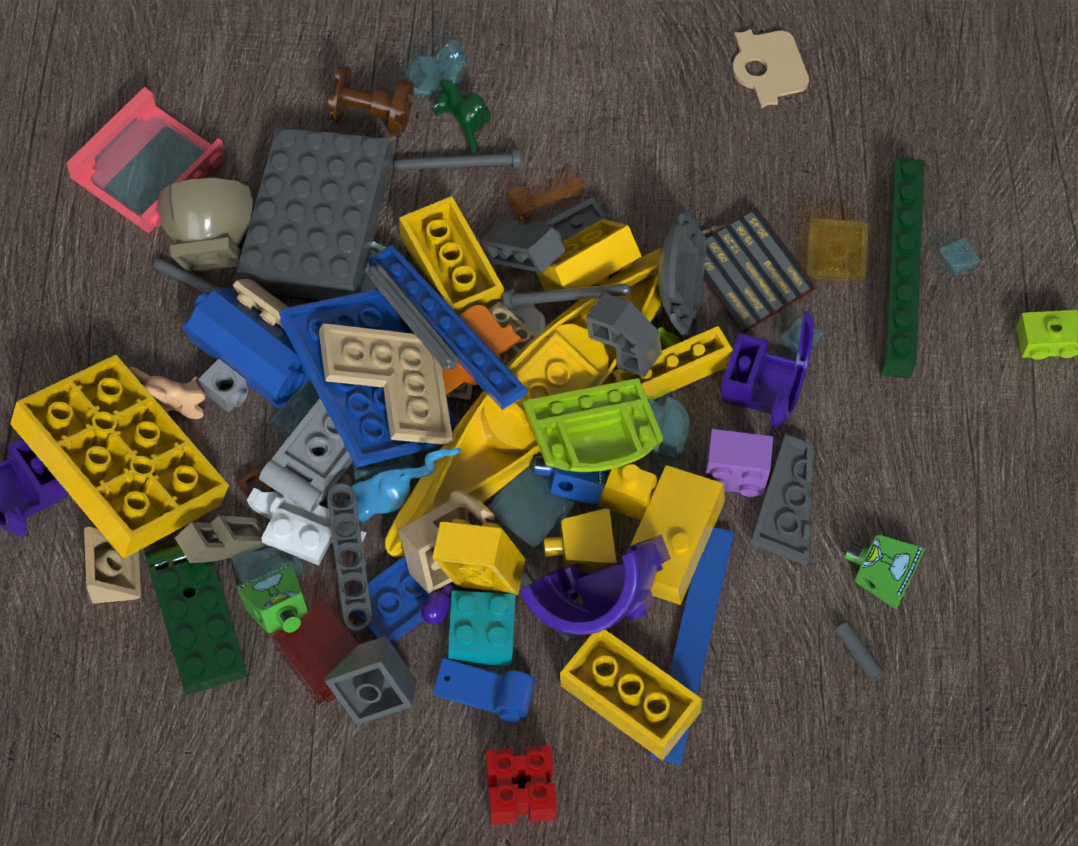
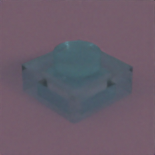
M966 238L940 248L938 253L953 277L977 267L980 259Z
M801 317L782 335L780 340L782 344L797 355L803 321ZM814 328L812 349L822 340L823 336L816 328Z

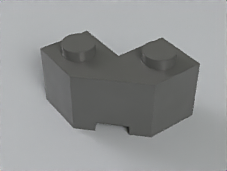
M606 293L602 294L587 314L586 321L589 338L615 347L619 369L645 377L662 353L660 332L630 301Z

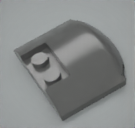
M681 210L670 226L662 244L658 263V286L663 306L670 321L683 338L687 340L698 335L707 239L689 212Z

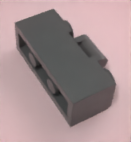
M503 219L480 239L481 244L493 263L543 273L565 252V247L561 242L562 237L554 226L535 221L524 225L520 221Z

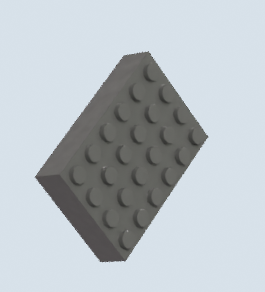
M276 127L251 217V224L248 228L236 271L239 280L250 279L271 294L319 300L360 293L393 162L389 139Z

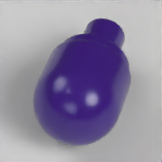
M447 584L439 592L434 591L428 596L421 608V616L425 622L434 625L444 620L451 609L450 597L452 591H454L452 586Z

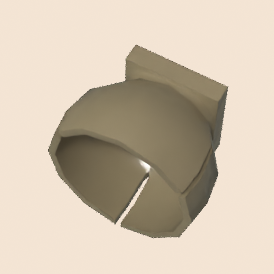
M203 178L173 183L159 191L158 210L163 233L174 244L170 245L171 257L190 273L238 267L242 253L238 246L247 234L251 224L253 202L250 188L234 180Z

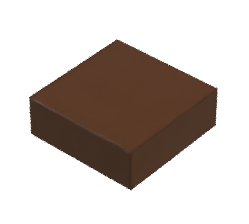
M262 464L237 480V486L247 498L253 488L259 489L261 492L276 491L259 480V476L264 468Z

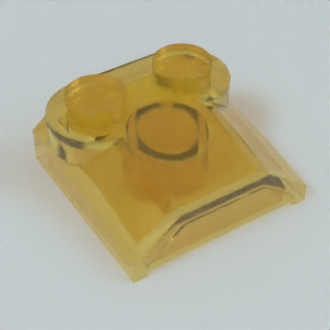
M810 218L807 234L806 276L819 280L846 282L865 280L868 222Z

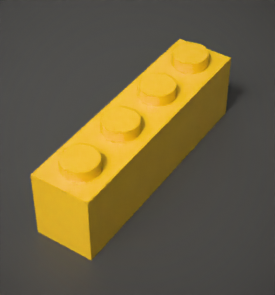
M717 326L662 350L661 355L645 377L618 369L612 372L611 383L639 378L649 402L727 368L733 349L720 327Z

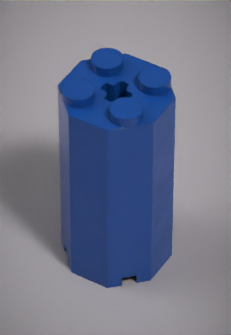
M227 287L213 290L210 294L203 292L195 302L196 308L192 316L186 320L182 327L188 339L216 361L221 359L244 377L250 388L277 409L290 405L295 400L291 395L296 390L302 393L308 387L311 380L286 332L278 326H271L259 315L260 312L253 307L251 309L245 307L237 300L236 297L238 295Z

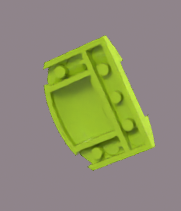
M639 378L523 401L524 409L545 464L549 467L572 472L610 470L644 457L663 441L662 433Z

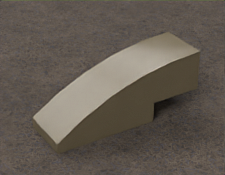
M218 515L211 523L191 522L175 537L189 563L223 560L267 546V544L262 543L264 530L258 520L253 517Z

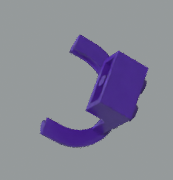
M809 311L805 312L801 324L800 344L796 360L769 354L767 340L739 333L721 382V401L771 414V425L775 428L791 417L801 393L812 350L814 321Z
M21 439L8 446L9 458L0 462V527L7 532L24 537L27 535L25 519L68 497V492L27 443Z

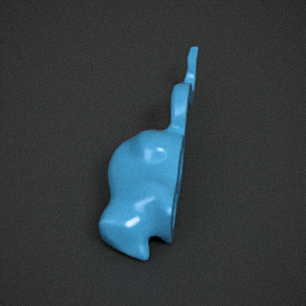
M457 447L433 451L425 456V465L422 467L384 471L367 481L352 485L351 488L356 496L359 522L364 523L375 514L391 513L399 509L409 495L410 480L412 478L430 476L436 468L435 460L448 455L454 456L461 452V449ZM350 499L344 500V505H347Z

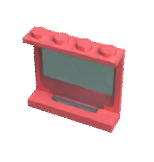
M143 87L67 162V167L72 180L149 234L155 227L161 226L158 210L159 191L173 183L205 178L213 168L217 169L222 164L225 153L222 140L218 138L211 145L155 106L153 92Z

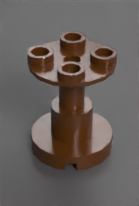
M339 66L335 76V83H338L336 92H331L328 99V109H331L330 119L338 123L343 116L346 104L369 109L371 116L389 120L388 133L390 135L402 137L411 113L412 102H410L408 95L414 96V82L400 79L395 92L376 88L374 93L350 88L351 69L348 66Z

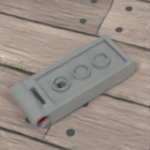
M320 398L273 458L265 465L259 476L260 481L310 513L324 500L330 488L337 483L353 462ZM315 453H320V454H322V455H321V456H316V455H314V454H315Z

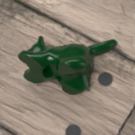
M441 79L439 84L443 91L436 93L434 106L431 109L436 110V116H440L443 113H450L454 116L460 127L464 130L471 153L475 154L478 143L474 133L491 120V112L478 94L470 92L468 96H464L462 91L454 84Z

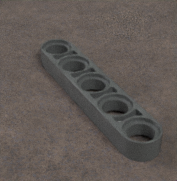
M339 483L330 488L327 496V506L341 611L345 628L349 632L360 634L369 629L372 619L360 524L354 490L347 484ZM338 492H344L350 497V502L345 506H338L333 502V496ZM348 521L354 526V531L347 536L341 535L336 530L337 525L340 522ZM345 551H353L358 555V561L353 565H346L341 561L340 556ZM348 581H358L362 585V591L357 595L348 594L344 589ZM360 610L364 612L367 617L365 623L359 626L351 624L348 616L352 611Z

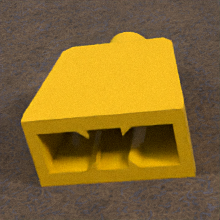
M634 464L610 469L605 476V485L597 506L605 509L609 508L611 511L641 521L658 484L656 475L641 470Z
M609 508L561 520L560 537L543 538L545 557L563 555L564 567L578 563L581 573H589L616 564Z

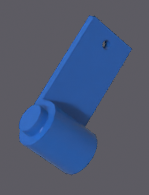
M442 658L432 695L499 714L503 720L516 723L519 722V719L527 717L536 680L532 676L519 671H507L502 676Z

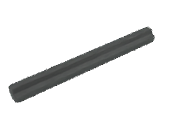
M380 265L372 266L367 274L369 280L445 370L454 369L459 361L456 354Z

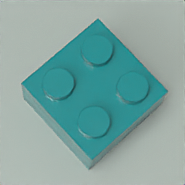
M452 591L448 660L465 665L512 667L515 594Z

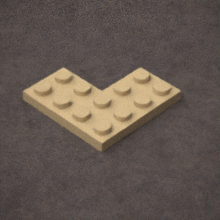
M324 323L321 325L319 336L326 382L383 387L391 440L449 445L453 437L442 367L415 334Z

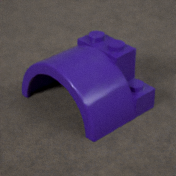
M659 535L626 548L628 553L622 555V562L583 575L578 563L550 572L519 591L530 610L548 626L569 634H593L619 624V621L626 616L631 621L647 615L646 610L655 604L651 588L656 572L662 570L661 564L671 558L663 536ZM578 591L582 601V606L571 601L579 597L577 594Z

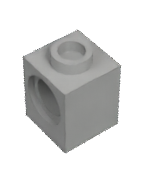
M218 359L198 379L206 396L228 413L234 407L242 405L248 396L249 390L246 379L221 359ZM223 385H232L229 390H220V387Z

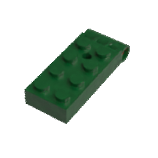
M178 543L145 552L185 696L247 678L246 668L214 562L189 563ZM188 593H194V594H195V595H194L193 597H191V598H186V597H185Z

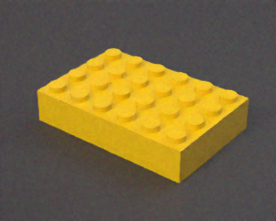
M117 355L16 402L10 423L123 559L217 509L223 502L229 484Z

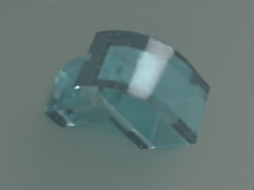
M450 39L436 57L417 55L403 74L406 80L414 82V96L433 97L437 92L443 91L439 84L441 79L449 81L456 87L463 82L460 73L469 62L459 40Z
M671 397L667 398L665 407L648 399L663 436V441L656 445L652 451L681 460L690 426L686 409Z

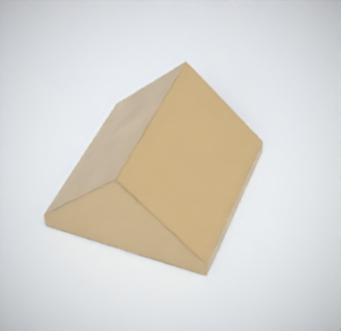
M89 526L84 528L86 587L92 604L141 598L139 551L123 559L99 529Z

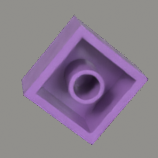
M712 429L706 452L704 477L724 483V493L730 491L738 492L747 497L763 496L771 468L773 436Z

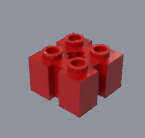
M551 745L525 747V755L513 756L512 748L486 750L488 787H494L489 788L491 825L517 823V815L529 814L530 822L556 820L557 801L555 783H552L554 769ZM517 782L526 783L525 788H518Z

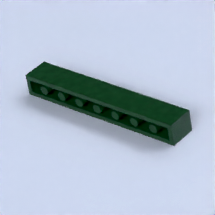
M896 157L890 174L881 376L910 379L917 359L924 160Z

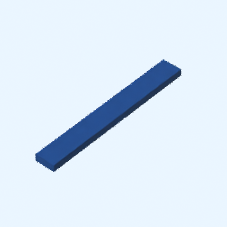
M393 245L368 259L370 267L378 265L383 267L459 359L458 363L501 410L527 395L526 387Z
M713 527L691 579L669 676L696 695L734 535L733 531ZM689 728L663 761L681 765ZM652 752L650 753V757H651V758H655V759L661 760V759L658 758L656 755H654Z

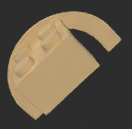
M461 490L452 492L449 502L399 529L409 573L428 594L452 582L449 576L432 558L440 521L451 523L453 519H461L470 523L467 510L473 513L482 523H486L485 518L495 519L494 514L481 501Z

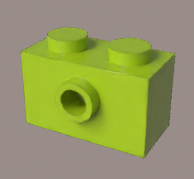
M1078 310L1027 312L1021 314L1016 330L1022 358L1032 357V359L1040 360L1049 356L1071 358L1078 355Z

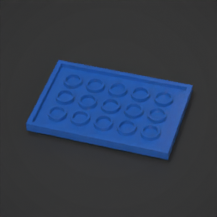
M378 289L280 310V322L356 468L443 445L391 440L383 387L325 381L319 329L323 323L408 333L398 313ZM448 407L451 430L453 431L457 426V422Z

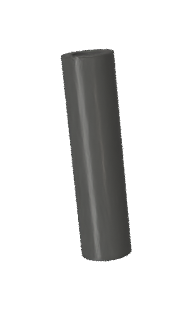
M845 622L835 629L871 682L880 678L884 671L851 625Z

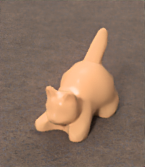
M135 367L129 368L166 413L177 411L190 419L203 417V410L198 404L205 400L206 394L199 385L197 376H194L188 383H179L163 376H150Z

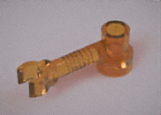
M577 177L551 191L532 196L526 185H519L510 189L506 193V197L510 206L515 208L519 219L526 220L535 215L534 208L551 201H556V199L579 196L584 193L582 188L585 186L581 177Z

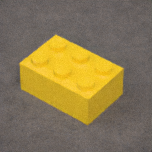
M601 219L563 241L562 244L565 247L564 254L543 273L536 272L544 291L590 287L606 282L609 279V275L616 271L630 268L634 264L633 261L642 256L628 225Z
M453 519L451 523L440 521L432 558L458 588L519 595L526 559L501 526L488 522L482 523V526L471 525L469 522L461 519Z

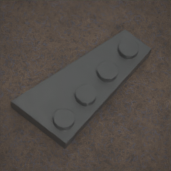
M787 434L782 437L749 540L751 545L805 566L809 563L810 556L808 539L810 538L811 526L809 525V510L811 509L810 483L812 481L813 444Z

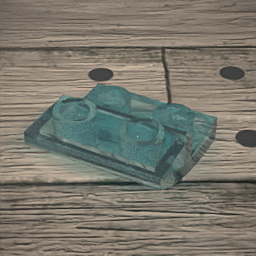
M528 466L499 493L487 508L494 514L496 519L535 549L552 527L559 525L575 503L569 498L553 495L549 491V482L541 475L532 474V468Z

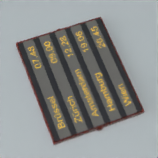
M757 207L727 226L719 228L717 232L706 238L707 247L703 280L742 334L776 313H781L783 309L816 289L815 284Z

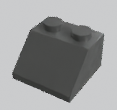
M386 636L358 645L325 677V683L356 725L413 706L417 680Z

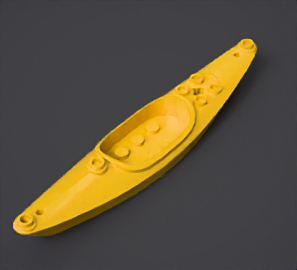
M661 248L641 257L630 268L618 272L599 285L625 283L630 285V294L615 297L630 301L650 322L662 304L658 286V263ZM599 298L578 300L538 333L506 365L526 387L527 395L501 410L485 391L480 394L452 431L453 439L449 445H442L440 450L458 447L461 449V452L454 456L448 455L435 460L436 468L434 473L428 477L420 478L398 512L384 540L385 550L389 555L394 558L404 557L405 553L399 529L449 502L452 492L461 490L484 503L533 463L534 456L542 455L524 409L523 401L606 385L611 381L612 372L619 369L615 347L590 339L588 336L586 316Z

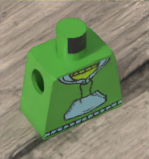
M876 535L869 549L852 541L845 559L861 566L855 579L857 584L897 609L925 549L882 535Z
M291 561L236 586L245 611L267 633H273L281 628L288 633L294 632L300 627L301 619L309 614Z

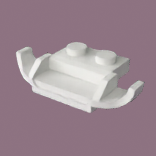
M253 488L247 499L249 506L261 516L270 520L262 535V543L319 565L329 545H333L328 509L318 505L310 513L277 491L261 492L259 489ZM343 521L337 525L336 530L339 534L347 536L353 533L354 526L348 521ZM361 531L362 542L366 536V532Z

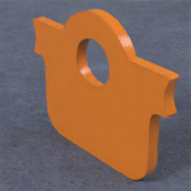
M474 305L459 315L501 361V355L522 340L520 336L514 333L511 324L505 328L500 327L485 306ZM458 362L454 369L445 370L442 368L446 395L463 382L469 385H478Z

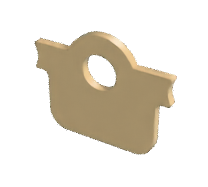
M749 29L745 32L734 33V38L740 51L733 62L734 77L743 86L754 89L761 108L767 105H777V97L802 92L807 88L809 76L795 40L789 32L780 30L754 35L752 30ZM750 61H759L766 66L767 71L763 75L753 76L746 71L745 66Z

